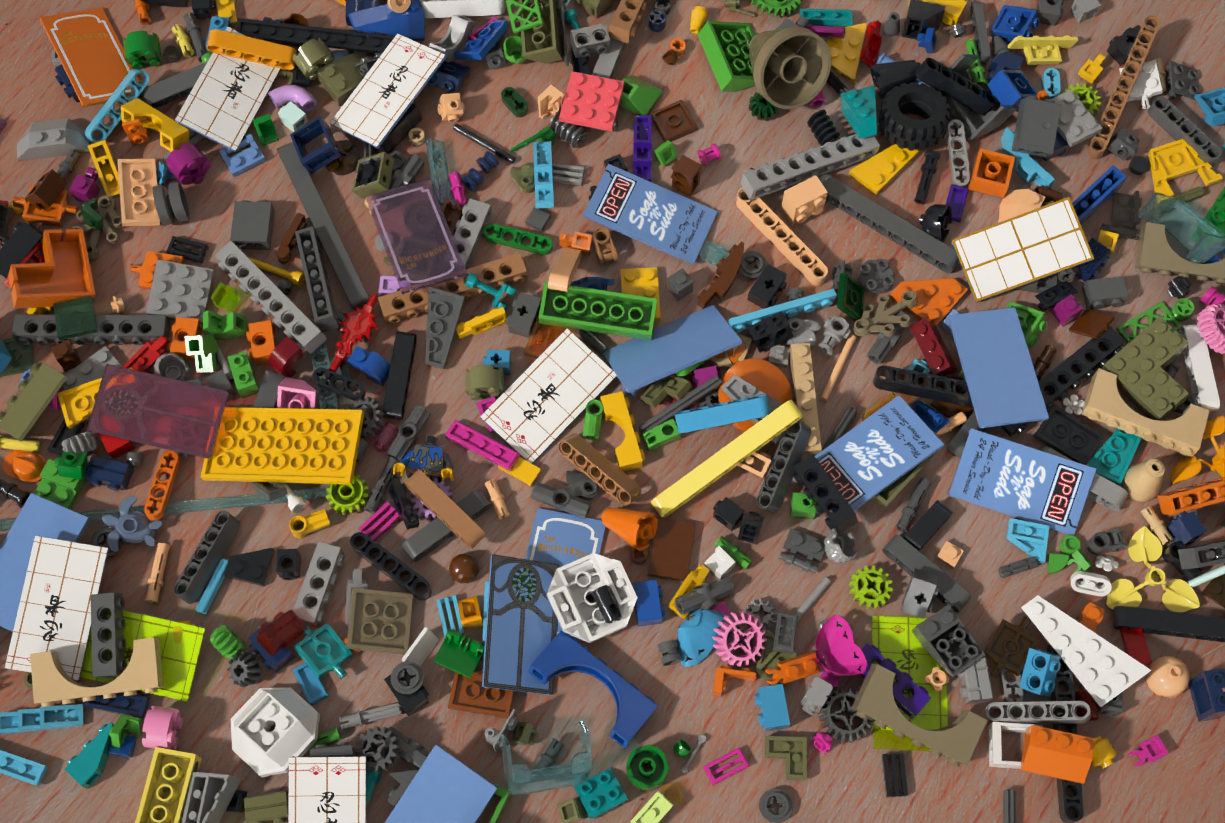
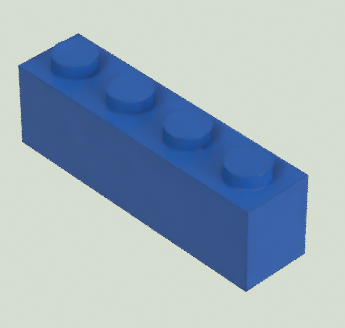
M1114 165L1072 203L1080 224L1086 221L1118 191L1126 180L1127 176Z

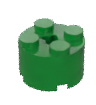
M135 31L127 34L126 39L125 37L123 38L125 60L128 64L132 65L133 69H142L145 65L156 67L161 64L160 39L157 34L152 32L153 35H149L147 31Z
M652 745L641 746L633 750L628 757L626 766L627 777L637 789L654 791L666 780L669 768L668 761L663 751ZM650 764L652 771L644 772V767L642 766Z

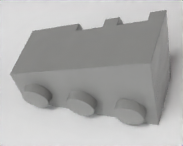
M192 772L181 823H220L241 779L231 775Z

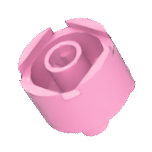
M152 705V710L148 709L142 732H146V739L142 738L143 746L147 748L176 749L178 746L177 732L183 726V717H180V710Z

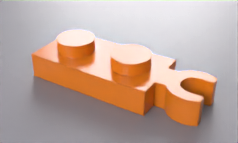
M814 652L778 662V669L767 668L765 670L767 674L773 673V678L767 680V683L775 685L779 681L786 684L819 673L816 653Z

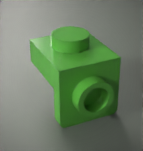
M121 714L116 724L112 725L109 731L112 746L120 748L128 733L140 735L142 732L141 719Z

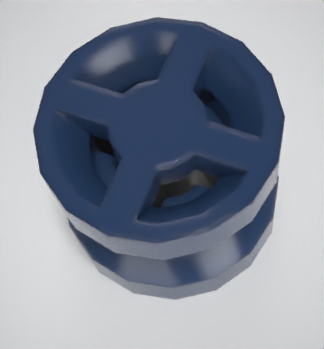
M653 10L650 12L648 25L650 30L654 32L664 30L666 15L663 11Z
M487 151L484 157H479L476 160L478 166L486 174L490 173L493 167L499 165L497 158L490 151Z
M471 168L468 171V175L463 176L461 181L468 189L475 191L477 185L484 181V177L479 171Z

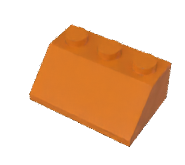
M1031 725L1025 729L1020 770L1084 784L1093 759L1095 738Z

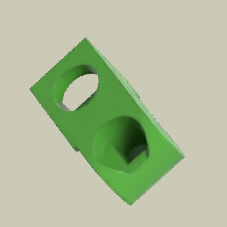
M671 419L645 432L642 438L648 450L652 451L672 441L681 440V434L678 432L674 420Z

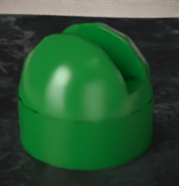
M679 739L673 746L674 754L676 752L679 753L677 757H685L691 752V747L687 742Z

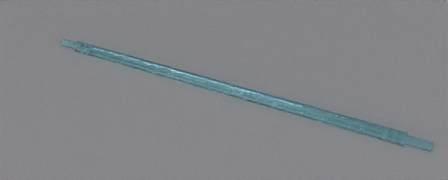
M320 488L292 491L295 496L301 497L304 501L319 500L321 497H326V495L330 494L326 489L320 490ZM339 488L334 489L333 495L339 494ZM261 494L173 502L167 503L164 515L286 503L288 499L286 496H282L269 501ZM145 505L130 508V511H138L146 515L144 511ZM119 508L77 512L90 518L89 522L103 521L102 516L107 514L120 516ZM16 518L1 519L0 531L10 530Z

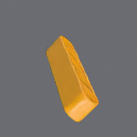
M212 29L209 32L207 49L210 52L285 70L295 68V62L292 58L294 53L297 55V50L292 47L217 29Z

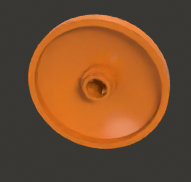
M745 359L734 364L723 375L721 379L722 385L719 386L718 390L719 403L732 401L720 388L735 374L781 404L789 400L793 401L791 386L786 376L775 365L761 359ZM751 420L731 423L743 432L755 425Z

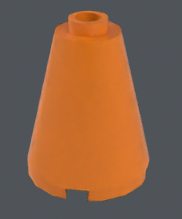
M609 507L601 516L605 527L639 551L648 548L650 544L647 542L650 538L654 539L658 527V519L654 517L655 514L647 511Z

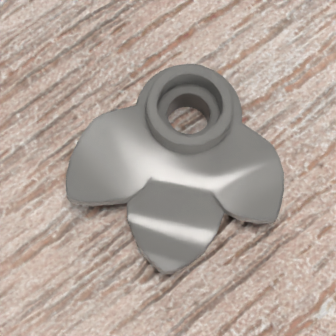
M799 318L787 320L794 336L786 340L789 346L798 343H810V346H815L816 337L814 332L821 328L817 322L811 319L800 320ZM792 324H796L798 327L793 328Z

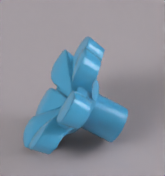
M159 162V174H156L157 180H159L158 185H163L167 178L173 179L174 175L167 171V165L164 162Z

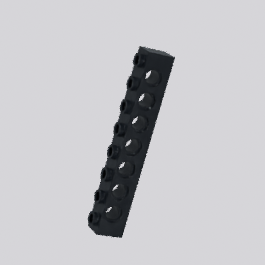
M1110 325L1108 330H1105L1097 339L1092 338L1038 381L1047 411L1055 405L1054 401L1057 399L1061 401L1067 396V391L1070 388L1076 389L1082 383L1080 380L1084 377L1087 379L1096 372L1095 368L1098 366L1102 368L1109 361L1108 358L1111 355H1116L1122 349L1121 346L1125 341ZM1085 358L1091 359L1092 362H1088ZM1072 369H1076L1078 373L1073 372ZM1058 380L1064 381L1065 384L1059 383ZM1044 391H1049L1051 395H1047ZM1028 422L1002 425L1001 427L1011 437L1015 433L1020 434L1027 427L1026 424Z

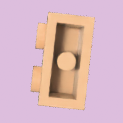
M762 451L760 454L755 452L737 466L765 480L772 460H770V455Z

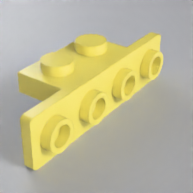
M1069 35L1063 37L1017 36L1011 41L1008 48L1024 49L1027 65H1055L1062 62L1059 49L1071 48L1078 42V37H1071Z

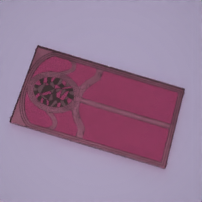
M106 364L86 431L210 459L229 391Z

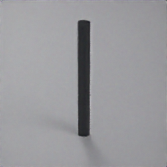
M457 123L454 125L453 130L506 161L512 164L515 162L516 157Z

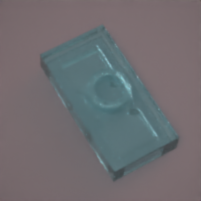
M706 240L698 254V258L716 266L723 257L725 259L728 257L729 250Z

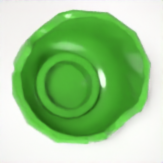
M512 35L507 37L503 43V54L508 61L514 64H520L527 59L523 58L521 37Z

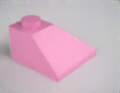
M285 377L278 385L277 408L316 409L317 390L304 380Z

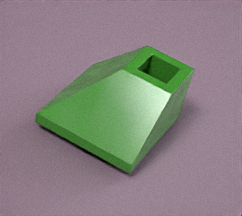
M634 75L627 76L622 79L624 81V88L619 105L637 115H647L663 93V90Z

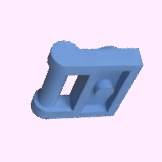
M251 134L246 135V138L242 139L237 150L248 144L251 147L230 158L228 155L234 151L227 147L225 149L222 147L218 150L233 177L266 161Z

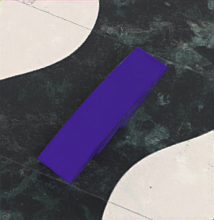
M634 115L633 174L651 182L652 115Z

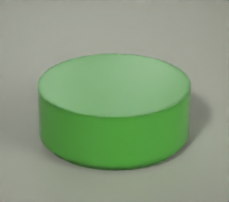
M1066 535L1060 541V549L1066 555L1072 556L1073 553L1081 548L1079 538L1074 535Z

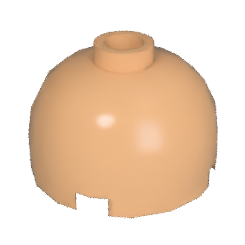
M1163 656L1155 659L1148 666L1151 671L1147 674L1146 681L1149 688L1155 694L1173 698L1180 695L1188 687L1190 673L1187 666L1180 659L1173 656Z

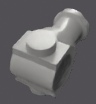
M828 317L823 326L826 328L824 332L825 337L817 345V349L825 355H832L834 346L844 338L847 339L852 331L849 328L850 324L842 317ZM838 326L842 330H836L834 327Z

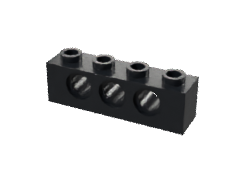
M813 454L793 466L795 474H793L794 479L799 485L803 484L805 487L804 493L809 500L813 499L815 501V509L820 515L824 514L826 517L825 523L830 530L834 529L839 534L858 522L856 513ZM811 478H817L815 482H809ZM821 493H828L825 497H819ZM832 508H839L836 512H830Z

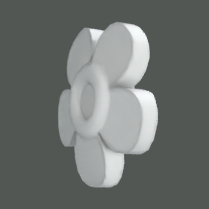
M1073 394L1069 399L1065 398L1062 404L1066 407V412L1069 414L1074 413L1078 416L1082 413L1081 408H1083L1085 402L1083 400L1077 401L1078 396Z
M1096 557V567H1103L1105 571H1112V568H1118L1119 564L1114 561L1113 557Z

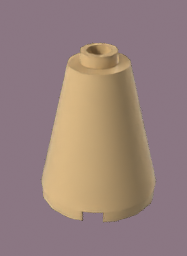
M1150 459L1132 465L1128 468L1121 486L1128 492L1127 496L1139 502L1149 501L1160 492L1165 467L1157 459Z

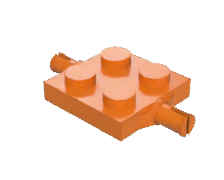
M62 190L48 209L43 206L41 210L37 209L23 197H13V204L24 205L22 218L27 221L61 226L62 218L66 212L77 214L78 206L67 205L69 196L67 190Z
M147 251L142 266L131 264L130 272L140 273L138 283L140 288L151 289L157 259L183 264V256Z

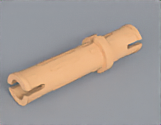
M158 543L151 577L147 581L149 585L145 598L147 603H158L160 588L164 584L162 579L170 545L165 543Z

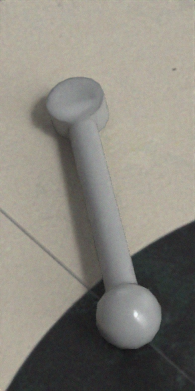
M705 735L698 737V743L686 764L681 766L683 773L689 771V765L701 744L706 742Z

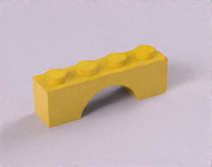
M139 98L121 106L123 122L140 119L144 128H151L160 132V145L170 152L174 149L178 151L182 148V144L189 143V130Z
M623 391L600 396L605 421L618 424L625 433L624 441L615 449L618 468L623 472L642 468L645 455L643 449L639 450L638 443H640L638 432H634L633 429L635 425L633 414L629 415L628 408H630L628 397H624Z

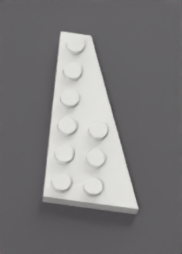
M1038 595L1021 607L1100 708L1151 671Z

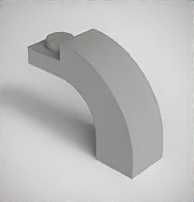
M453 15L445 36L439 42L430 43L429 48L445 54L446 59L444 61L451 62L455 59L454 53L458 50L461 52L465 46L475 21L461 15Z

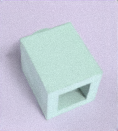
M291 101L278 112L281 122L292 132L309 123L306 113Z

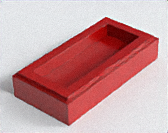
M1121 627L1120 634L1126 654L1143 665H1150L1152 660L1142 628L1135 629L1134 631V627L1131 630Z

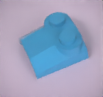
M1225 87L1202 94H1195L1194 98L1205 113V122L1210 126L1225 124Z

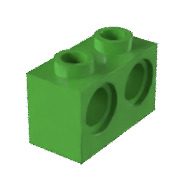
M246 351L228 356L236 388L241 398L258 394L259 386L251 360Z

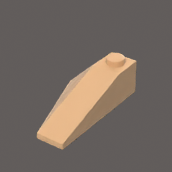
M1030 189L1007 190L999 206L998 223L1040 208L1045 196Z

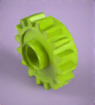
M358 474L356 477L353 476L352 485L330 484V488H326L327 493H329L326 495V499L330 501L329 505L331 508L334 507L336 513L341 510L343 515L347 511L353 515V510L356 509L360 512L359 506L366 505L364 499H369L367 494L369 488L366 486L365 479L361 480V476ZM346 491H352L350 495L343 496Z

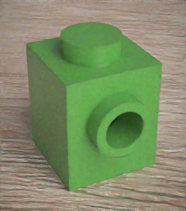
M793 492L790 517L814 519L815 513H818L814 507L815 501L813 499L809 500L805 493Z

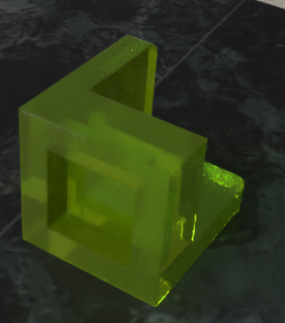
M221 282L211 296L215 307L228 313L233 312L241 300L236 289Z

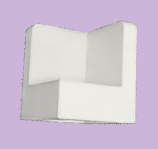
M718 546L715 549V553L705 561L704 565L718 579H721L734 568L735 561Z

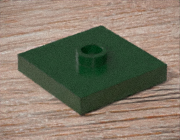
M846 272L840 273L837 308L856 322L863 315L865 289Z

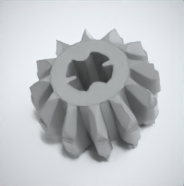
M89 431L70 437L61 443L63 451L77 454L88 453L98 447L95 436Z

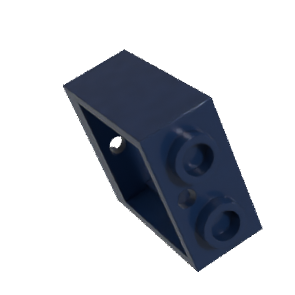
M321 116L290 134L302 165L311 174L341 156L331 129ZM325 133L328 143L308 154L304 145Z
M1225 669L1204 671L1191 679L1188 685L1198 722L1215 720L1225 716V692L1222 690V688H1225Z

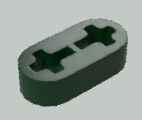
M504 88L501 92L502 102L516 117L526 116L528 113L527 102L514 88Z

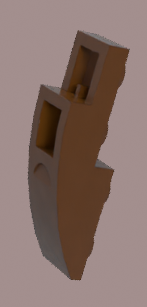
M742 241L738 246L736 244L733 245L728 252V257L726 259L723 257L717 263L716 274L719 277L715 276L710 282L711 286L708 290L704 289L698 295L697 305L700 308L704 309L714 297L721 301L730 290L741 266L744 252V243Z

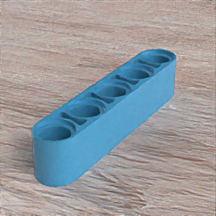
M767 394L684 410L674 415L678 432L686 433L765 417L771 413Z

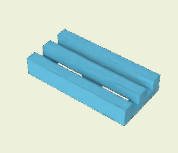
M456 595L450 598L445 597L442 600L437 599L444 637L448 630L442 604L446 605L451 630H455L450 602L454 603L460 630L458 633L464 635L465 632L461 623Z

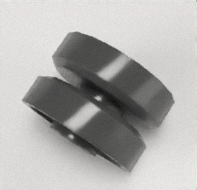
M180 181L169 183L168 190L164 185L153 186L155 207L163 226L173 224L175 217L179 222L190 220L187 199Z

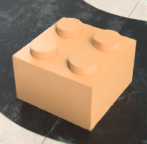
M815 175L785 190L781 209L792 225L803 223L808 217L816 216L823 211L828 192Z

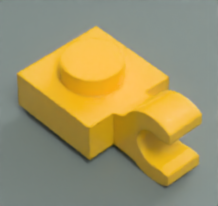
M1100 53L1094 61L1088 59L1077 75L1093 84L1104 69L1101 65L1104 63L1106 56Z

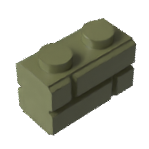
M281 791L245 797L246 823H266L272 821L273 823H286V819H289V793Z

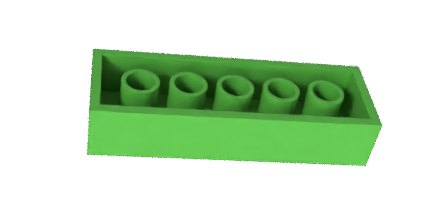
M545 282L539 312V323L651 340L657 299L571 285L568 292L548 289V282Z

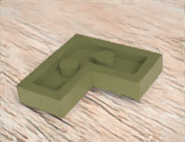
M671 374L655 381L640 398L644 403L656 407L667 395L680 400L692 385L689 381Z
M765 736V758L785 759V780H807V737Z

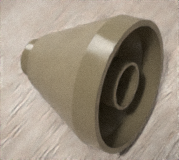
M789 27L759 33L750 41L749 56L756 89L772 105L781 109L801 107L815 98L826 84L831 70V53L823 38L804 27Z

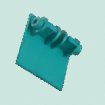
M611 768L574 786L590 819H597L604 812L608 813L607 810H614L613 807L625 804L624 801L628 800Z

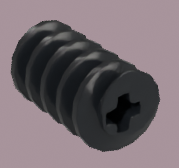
M824 109L814 113L807 122L808 127L811 128V132L814 133V137L820 146L840 139V133L836 132V127L833 126L832 121H829L830 117L826 115L827 112Z

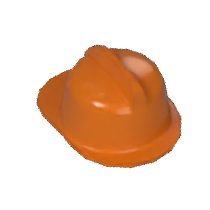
M13 450L4 458L2 465L6 475L24 482L33 483L42 479L40 474L47 461L43 456L31 451Z

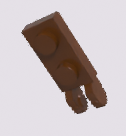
M299 212L296 214L277 251L278 261L283 265L289 262L291 259L290 251L297 246L295 231L305 229L307 226L305 216Z

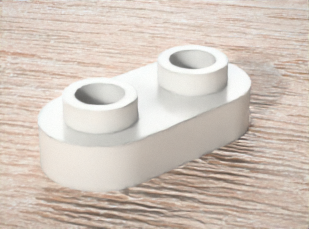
M1077 571L1070 577L1071 587L1077 592L1095 596H1106L1112 589L1109 578L1104 575Z

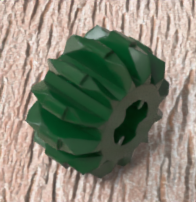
M755 92L754 97L750 98L749 111H752V117L757 116L758 120L764 118L766 121L768 117L773 119L774 114L778 113L779 108L769 103L759 93Z

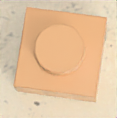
M946 541L936 559L953 569L964 550Z

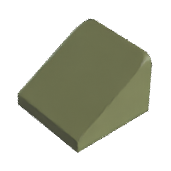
M573 798L558 804L562 823H573L588 817L580 798Z

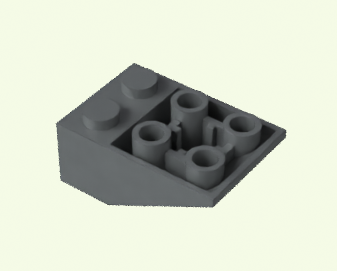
M949 604L912 630L923 648L951 677H954L985 656V653Z

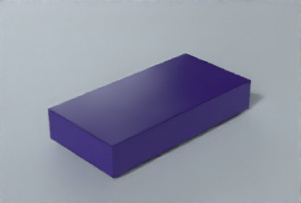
M953 184L950 186L945 205H949L952 208V221L960 223L969 189Z

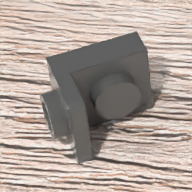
M501 41L496 42V45L487 53L486 59L490 70L506 66Z

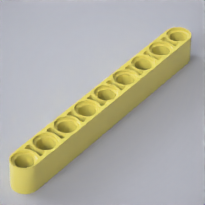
M792 400L785 402L655 497L651 504L662 519L669 516L803 417V414Z

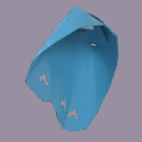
M703 608L694 611L678 627L677 650L681 654L682 666L697 665L709 655L710 651L714 648L713 644L717 642L712 638L718 634L714 629H720L721 626L718 624V621L724 623L725 614ZM687 657L693 659V660H688L687 662H685V660L687 659Z

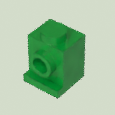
M64 451L62 456H57L55 461V467L58 468V476L80 480L83 479L88 466L87 452L77 454Z

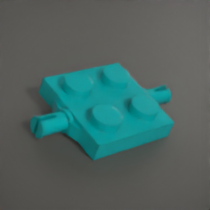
M306 622L301 624L299 628L306 636L302 641L294 645V649L319 679L331 671H335L340 679L346 677L348 673L342 668L341 664L352 656V652L346 649V645L331 626L327 623L321 628L312 631Z

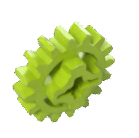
M1076 83L1075 87L1070 85L1068 89H1065L1064 92L1071 89L1092 116L1097 114L1101 102H1099L1101 96H1096L1098 91H1092V86L1087 88L1085 83L1083 86Z
M866 565L863 568V572L857 569V575H852L851 579L853 581L849 583L852 589L849 591V594H855L853 601L859 600L860 607L866 604V609H869L871 605H873L874 609H877L878 603L884 606L885 600L889 601L891 596L888 593L893 591V588L889 586L893 582L892 580L887 581L889 574L883 575L882 568L876 571L873 565L871 570H869ZM858 581L862 585L860 590H858ZM882 584H883V587H884L883 595H882V591L880 590V586H881ZM872 585L874 586V589H872V588L868 589V588H867V586H872Z

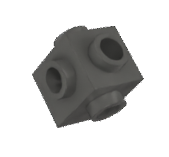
M1122 127L1111 137L1107 149L1124 161L1137 152L1139 139Z

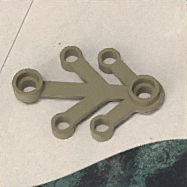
M109 195L98 199V209L95 211L103 217V227L99 231L87 224L72 228L83 229L84 234L93 229L89 244L86 246L87 252L92 250L91 253H88L89 261H95L99 257V251L96 246L102 229L107 235L106 239L110 244H116L119 241L117 233L112 231L105 220L108 213L112 218V224L115 228L123 227L121 216H118L114 210L115 200ZM79 210L76 217L80 222L84 223V219L80 218L82 214L81 210Z
M904 292L902 294V301L887 310L885 309L891 303L888 295H881L878 298L879 305L876 315L872 319H870V316L875 313L874 306L866 304L863 307L862 318L854 323V333L857 336H865L870 332L884 333L887 337H891L895 334L894 325L886 324L883 326L876 324L900 323L902 327L910 326L911 319L909 315H892L905 307L912 308L916 306L918 302L916 292Z

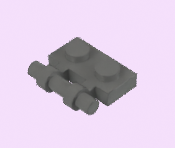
M791 528L783 547L790 550V553L781 552L779 559L786 561L788 565L794 564L803 568V571L808 572L809 570L816 573L819 566L813 564L812 560L821 561L825 551L824 541ZM795 554L807 557L806 561L795 557Z

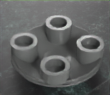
M884 259L868 260L860 266L858 280L867 291L883 293L892 287L894 272Z

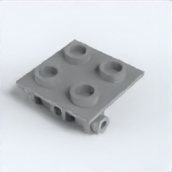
M514 709L501 732L493 727L485 730L486 740L489 745L493 746L496 754H498L499 750H504L508 742L506 738L509 732H513L518 724Z

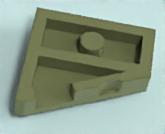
M770 630L766 632L767 641L763 645L766 649H761L760 653L762 656H760L755 672L766 682L773 678V673H765L767 668L778 669V662L798 656L794 651L793 654L773 651L775 635Z

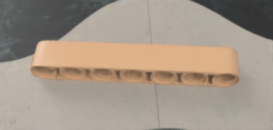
M741 188L737 193V207L811 284L815 286L823 285L828 273L826 265L760 198L750 200L744 189ZM815 273H820L822 276H817Z

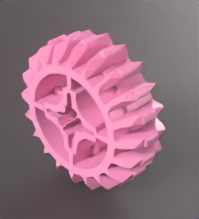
M1209 305L1197 317L1199 321L1197 325L1200 328L1198 331L1201 332L1205 344L1208 343L1210 349H1214L1216 353L1224 354L1225 305Z
M738 611L737 614L731 612L730 618L725 615V622L718 621L721 627L714 629L718 634L712 637L713 640L717 641L713 644V647L718 649L716 654L722 656L721 660L724 662L728 661L730 665L735 663L738 667L742 663L746 666L749 665V660L756 662L754 656H762L759 650L766 649L762 645V642L767 641L765 637H762L766 633V630L761 629L763 624L757 622L758 618L756 616L752 617L751 613L748 612L745 614L742 611ZM747 623L749 627L740 630L735 625ZM740 648L744 652L740 654H732L730 651L732 649Z

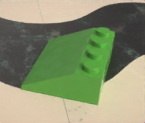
M707 21L697 35L721 91L736 92L754 87L749 44L755 35L750 23Z

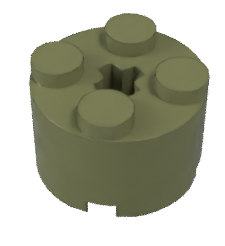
M314 38L303 44L298 49L299 54L296 56L294 53L292 58L305 77L311 80L318 77V69L334 60L333 53L321 38H318L319 41H316Z
M493 365L473 366L471 371L467 368L465 370L466 394L470 395L472 400H482L483 396H490V398L495 396V399H498L504 393V369L499 366V370L494 369Z

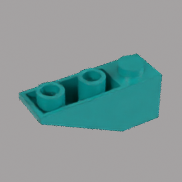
M111 722L103 725L99 729L98 735L93 740H89L83 746L80 754L72 757L67 763L68 766L64 769L86 789L104 771L109 756L108 752L112 744L109 731L111 726L115 725Z

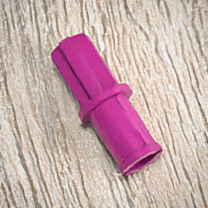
M453 172L449 175L452 186L451 193L454 194L456 205L459 203L463 207L467 203L464 193L465 186L462 185L460 173Z

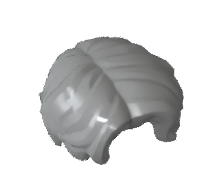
M175 353L161 355L156 360L155 365H153L154 375L185 382V378H188L190 375V368L181 356ZM162 382V385L174 388L182 387L181 385Z
M834 529L829 530L824 540V548L830 560L846 564V562L855 559L857 556V552H854L856 542L852 532L842 531L837 534Z

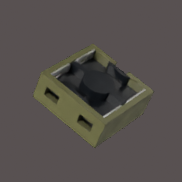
M382 152L358 160L357 178L354 179L352 192L364 198L389 190L394 158L386 152Z

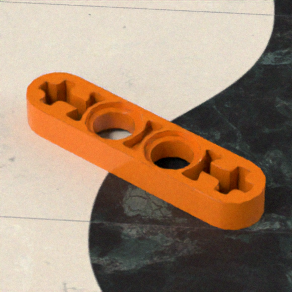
M166 451L160 458L144 507L145 514L149 520L157 521L165 513L180 466V459L175 451ZM163 474H170L169 479L160 480ZM157 491H165L162 497H155Z

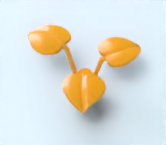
M1220 415L1207 420L1202 438H1211L1217 451V455L1212 458V465L1203 459L1197 460L1195 456L1185 457L1178 461L1171 471L1170 480L1172 485L1197 475L1202 469V464L1209 467L1211 471L1216 470L1221 477H1225V442L1219 448L1215 440L1216 435L1225 432L1224 416Z

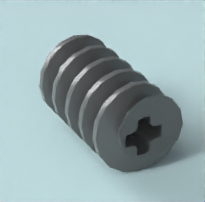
M559 110L552 117L549 127L566 143L571 144L573 148H578L586 140L588 131L583 133V126L578 129L579 125L560 122L561 110Z

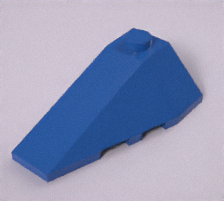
M411 0L409 8L403 13H396L389 8L388 4L349 13L348 15L354 30L367 33L378 32L396 36L398 33L404 37L413 38V41H424L425 39L424 11L419 0Z

